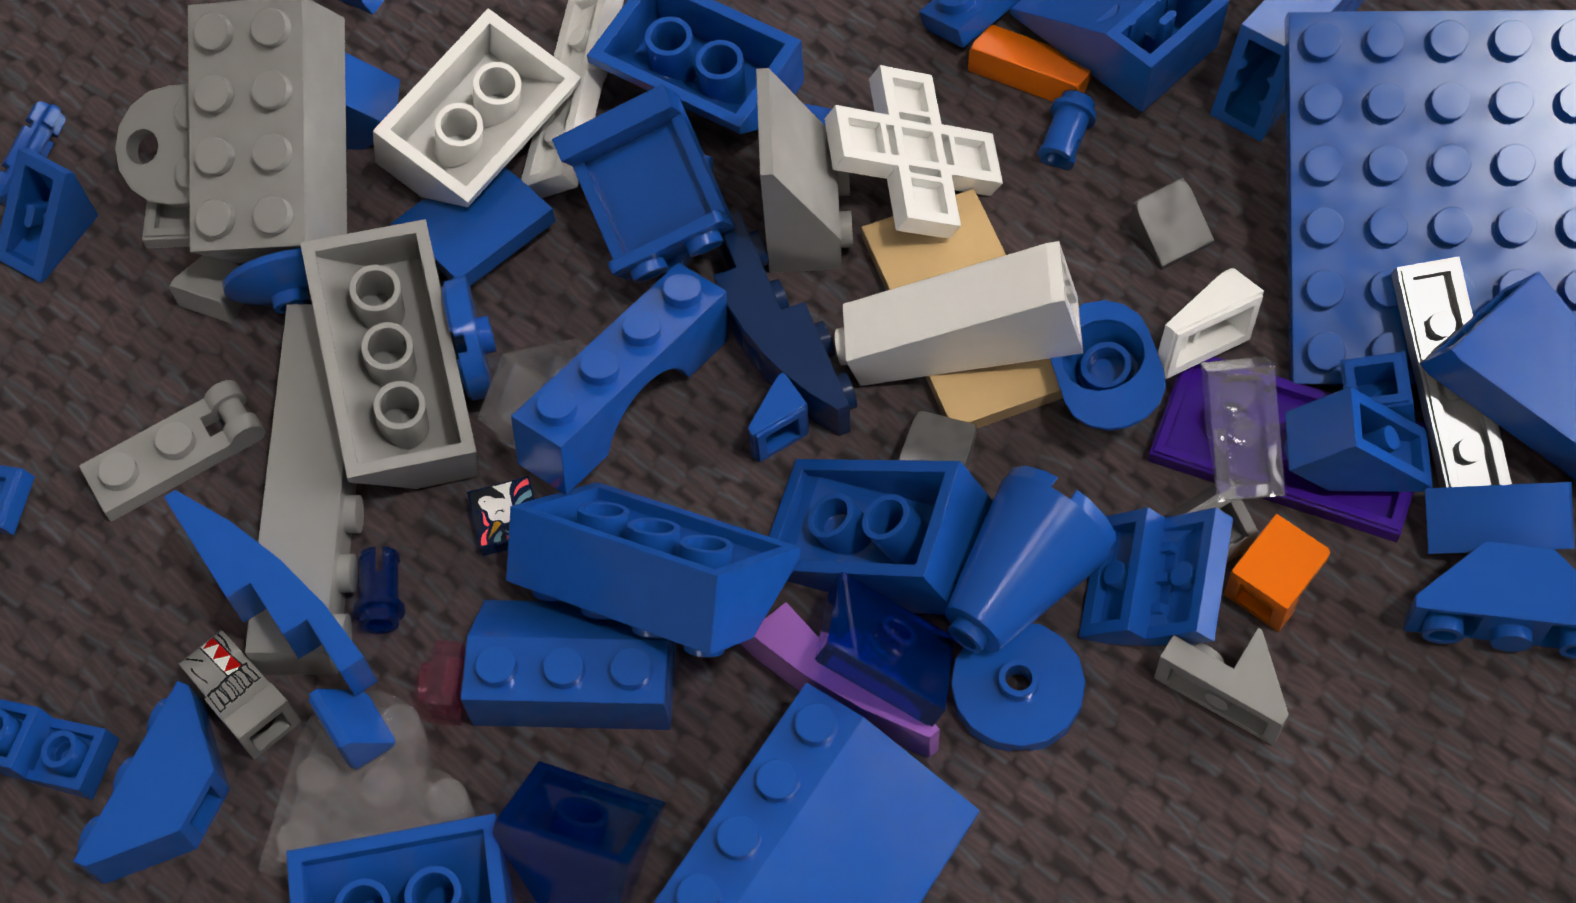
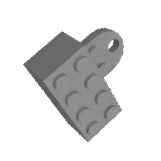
M241 0L188 5V84L168 85L151 90L134 102L119 125L115 151L119 171L131 190L153 203L179 208L190 207V252L235 264H244L275 252L301 248L300 242L347 234L344 17L312 0ZM154 133L158 141L157 154L149 163L142 164L138 155L139 144L144 137Z

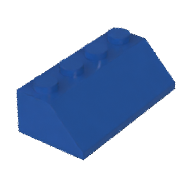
M595 482L573 488L567 495L559 492L510 506L506 581L532 590V595L537 599L563 601L580 607L581 613L587 617L613 619L632 626V632L636 635L647 638H665L684 645V651L691 655L716 657L722 655L725 649L750 640L755 636L798 563L800 546Z

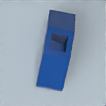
M1485 541L1415 596L1404 617L1403 631L1420 632L1425 640L1437 644L1457 643L1463 640V638L1490 640V645L1493 648L1507 652L1525 651L1530 649L1532 645L1559 648V653L1562 656L1576 659V570L1553 548Z
M177 681L168 698H163L156 704L148 720L145 738L135 755L128 757L121 764L115 775L113 793L101 814L92 818L80 835L77 846L78 853L73 862L92 879L100 883H110L196 850L230 791L206 706L189 685Z

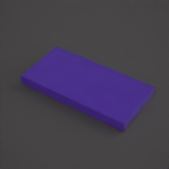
M1212 357L1178 373L1148 456L1149 462L1213 483L1234 484L1237 491L1396 543L1401 535L1413 496V492L1328 491L1289 471V463L1284 450L1285 441L1287 440L1285 412L1328 396L1331 393L1303 384H1296L1293 381L1217 357ZM1415 420L1416 424L1426 429L1425 423Z

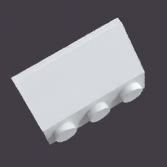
M488 8L373 130L375 163L420 197L469 207L579 86L581 77Z

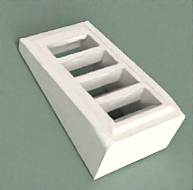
M1230 268L1216 277L1165 324L1158 350L1165 379L1250 340L1264 290L1234 268Z

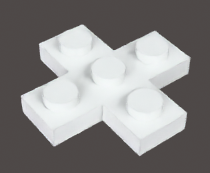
M880 65L869 78L875 112L835 105L824 119L832 168L837 171L887 179L896 231L949 239L961 227L954 190L965 192L974 189L976 194L991 196L1003 184L993 133L941 124L932 75Z

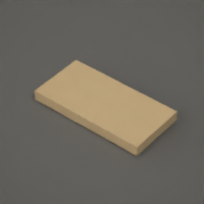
M974 189L955 195L961 227L949 239L896 231L893 216L862 226V239L886 291L1006 255ZM1051 358L925 376L942 415L973 423L977 428L1063 398Z

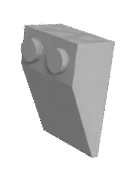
M769 68L756 69L760 180L769 273L842 269L841 248L853 247L851 211H839L838 196H850L849 172L833 170L826 126Z

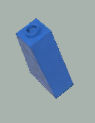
M1264 0L1241 24L1210 115L1262 142L1286 109L1284 19L1288 12L1357 11L1364 0Z
M1538 271L1504 288L1422 361L1420 365L1431 377L1576 481V316Z

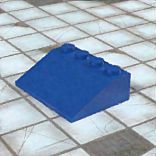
M806 682L654 903H922L980 813V810L866 718Z

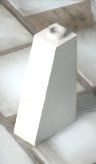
M1059 241L1038 245L844 303V327L835 330V346L841 366H849L860 386L1083 354L1078 296Z

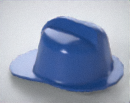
M1107 300L1084 303L1079 306L1083 354L1051 358L1065 404L1075 419L1090 428L1107 431L1129 428L1148 418L1160 405L1166 389L1162 363L1150 331L1137 312L1125 304Z

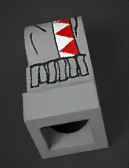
M222 630L218 631L178 663L206 697L205 701L254 760L302 722L288 700L260 673ZM275 718L270 728L262 733L255 734Z

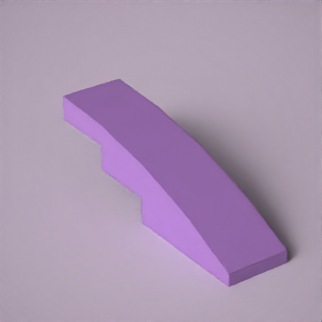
M785 602L763 620L752 639L740 643L753 657L799 692L806 682L866 718L899 746L927 758H930L939 750L940 729L851 633L829 649L789 604Z

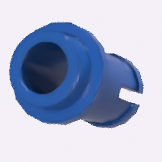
M1069 90L1063 92L1061 97L1053 101L1050 108L1053 119L1044 142L1037 153L1041 157L1040 161L1042 163L1064 170L1073 168L1085 131L1093 127L1097 119V114L1094 110L1095 102L1091 97L1079 91Z

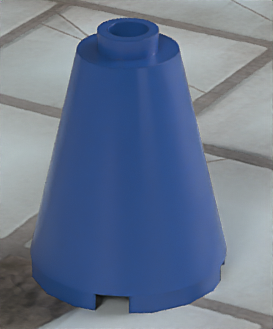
M1029 466L1013 467L1009 474L1001 481L946 606L945 616L951 624L948 627L949 634L957 643L971 652L981 653L983 649L997 652L1107 562L1114 551L1111 548L1117 541L1116 532L1107 517L1080 491L1076 490L1069 499L1052 488L1058 477L1047 471Z

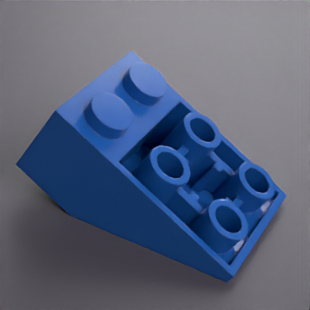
M1020 0L1010 9V15L1066 57L1090 70L1094 78L1142 113L1218 47L1229 0Z

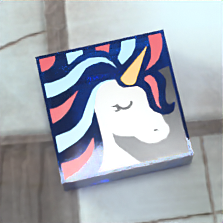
M529 476L467 492L483 556L508 550L510 506L535 499Z

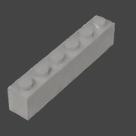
M287 305L258 543L278 557L326 605L352 640L351 617L349 614H344L346 593H354L358 584V562L356 555L350 554L352 533H361L363 529L364 505L361 495H356L357 483H351L347 480L313 305ZM267 609L249 619L245 654L262 675L338 674V669L322 645L298 659Z

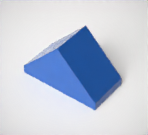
M28 148L18 149L0 228V261L41 283L47 279L99 215L74 172Z

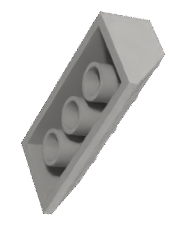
M426 219L300 242L348 482L419 489L478 477L477 451L451 332L447 322Z

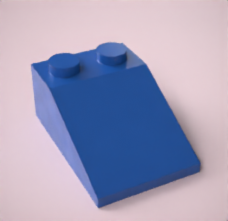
M796 459L769 537L800 546L799 561L790 574L788 582L902 613L945 615L946 606L993 500L961 461Z

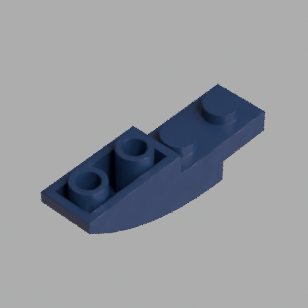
M740 211L730 213L736 228L721 235L724 242L720 245L729 270L713 276L714 283L727 291V318L731 333L748 359L771 386L779 374L783 372L787 375L807 403L808 417L838 436L851 432L850 410L857 408V399L847 373L843 372L836 375L829 359L835 356V349L825 322L814 323L805 302L789 307L788 299L780 280L769 281L763 266L769 264V258L760 232L758 230L748 232Z

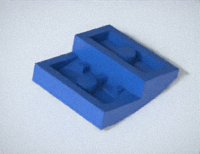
M504 167L469 207L424 198L390 224L397 225L426 219L436 267L449 280L465 275L470 287L555 223L556 220L553 208L527 184Z
M1148 507L1106 516L1116 532L1117 541L1111 548L1114 551L1111 553L1109 560L1089 576L1079 638L1105 644L1165 646L1173 635L1189 644L1214 642L1233 517L1216 507L1166 518Z

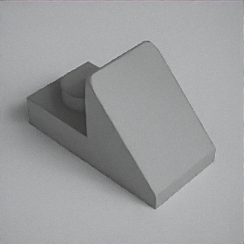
M1257 629L1234 669L1224 664L1222 656L1210 646L1204 643L1189 644L1175 635L1172 636L1160 656L1154 679L1272 746L1274 745L1289 714L1262 629Z

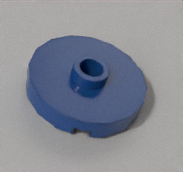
M466 276L454 277L451 280L444 281L441 290L450 332L452 331L458 356L457 363L467 397L471 398L472 401L495 397L487 354L497 352L490 320L488 315L477 316Z
M1032 623L997 652L983 649L981 653H974L963 647L955 659L951 690L956 715L972 736L998 750L1011 752V749L1019 751L1029 749V751L1047 748L1068 733L1081 712L1086 681L1080 659L1067 641L1045 626ZM1012 675H1022L1029 680L1030 686L1024 690H1014L1007 684L1006 680Z

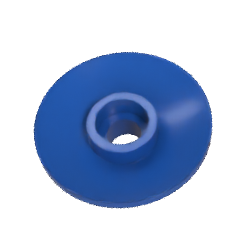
M301 248L275 252L253 259L232 270L222 282L224 294L230 300L252 305H273L274 311L279 314H286L287 305L311 304L309 297L311 295Z

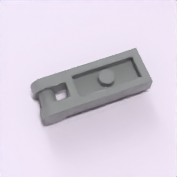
M225 380L215 384L206 392L203 399L79 465L102 510L111 522L264 438L265 429L257 415L247 412L245 409L246 396L236 381ZM222 419L225 423L223 431L210 437L205 427Z

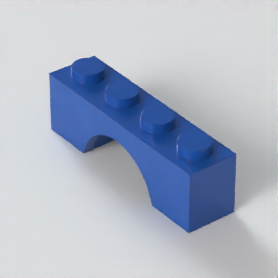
M677 263L511 415L518 464L567 495L608 456L614 433L623 414L632 400L648 382L669 369H676L690 377L728 341L727 291L682 264Z

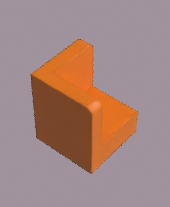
M1276 513L1232 569L1224 596L1279 632L1294 613L1302 592L1328 560L1330 550Z

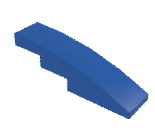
M174 490L164 496L243 623L267 609L297 658L300 659L322 645L354 696L378 682L364 656L326 605L278 557L231 521L179 491Z

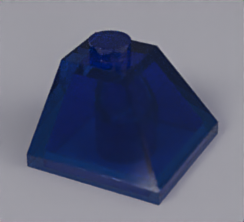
M538 761L495 821L492 834L537 903H630L666 802Z

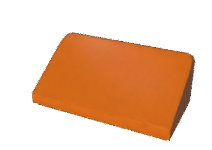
M993 24L973 42L969 50L968 71L1052 102L1061 97L1065 91L1074 90L1085 93L1093 77L1090 70L1072 61L1052 45Z

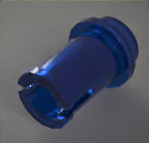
M376 546L366 548L359 552L358 555L359 600L353 606V615L359 621L360 628L368 633L385 634L396 630L399 627V620L404 618L406 613L404 602L399 600L400 554L393 548L382 546L381 571L376 570Z

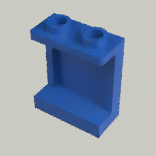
M662 84L552 139L561 162L572 166L613 258L607 265L614 276L626 280L633 278L634 283L651 280L669 269L666 261L685 252H688L690 257L707 253L724 242L722 234L736 228L678 94Z

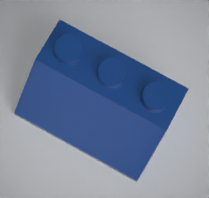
M628 0L587 54L588 63L647 91L661 84L678 94L685 109L740 135L758 130L756 69L769 68L794 95L804 83L802 41L715 0Z
M484 600L467 636L461 702L473 726L671 730L676 642L665 638H647L636 635L632 632V626L613 619L587 617L581 613L580 607L563 601Z
M495 813L286 851L290 903H516L498 818Z

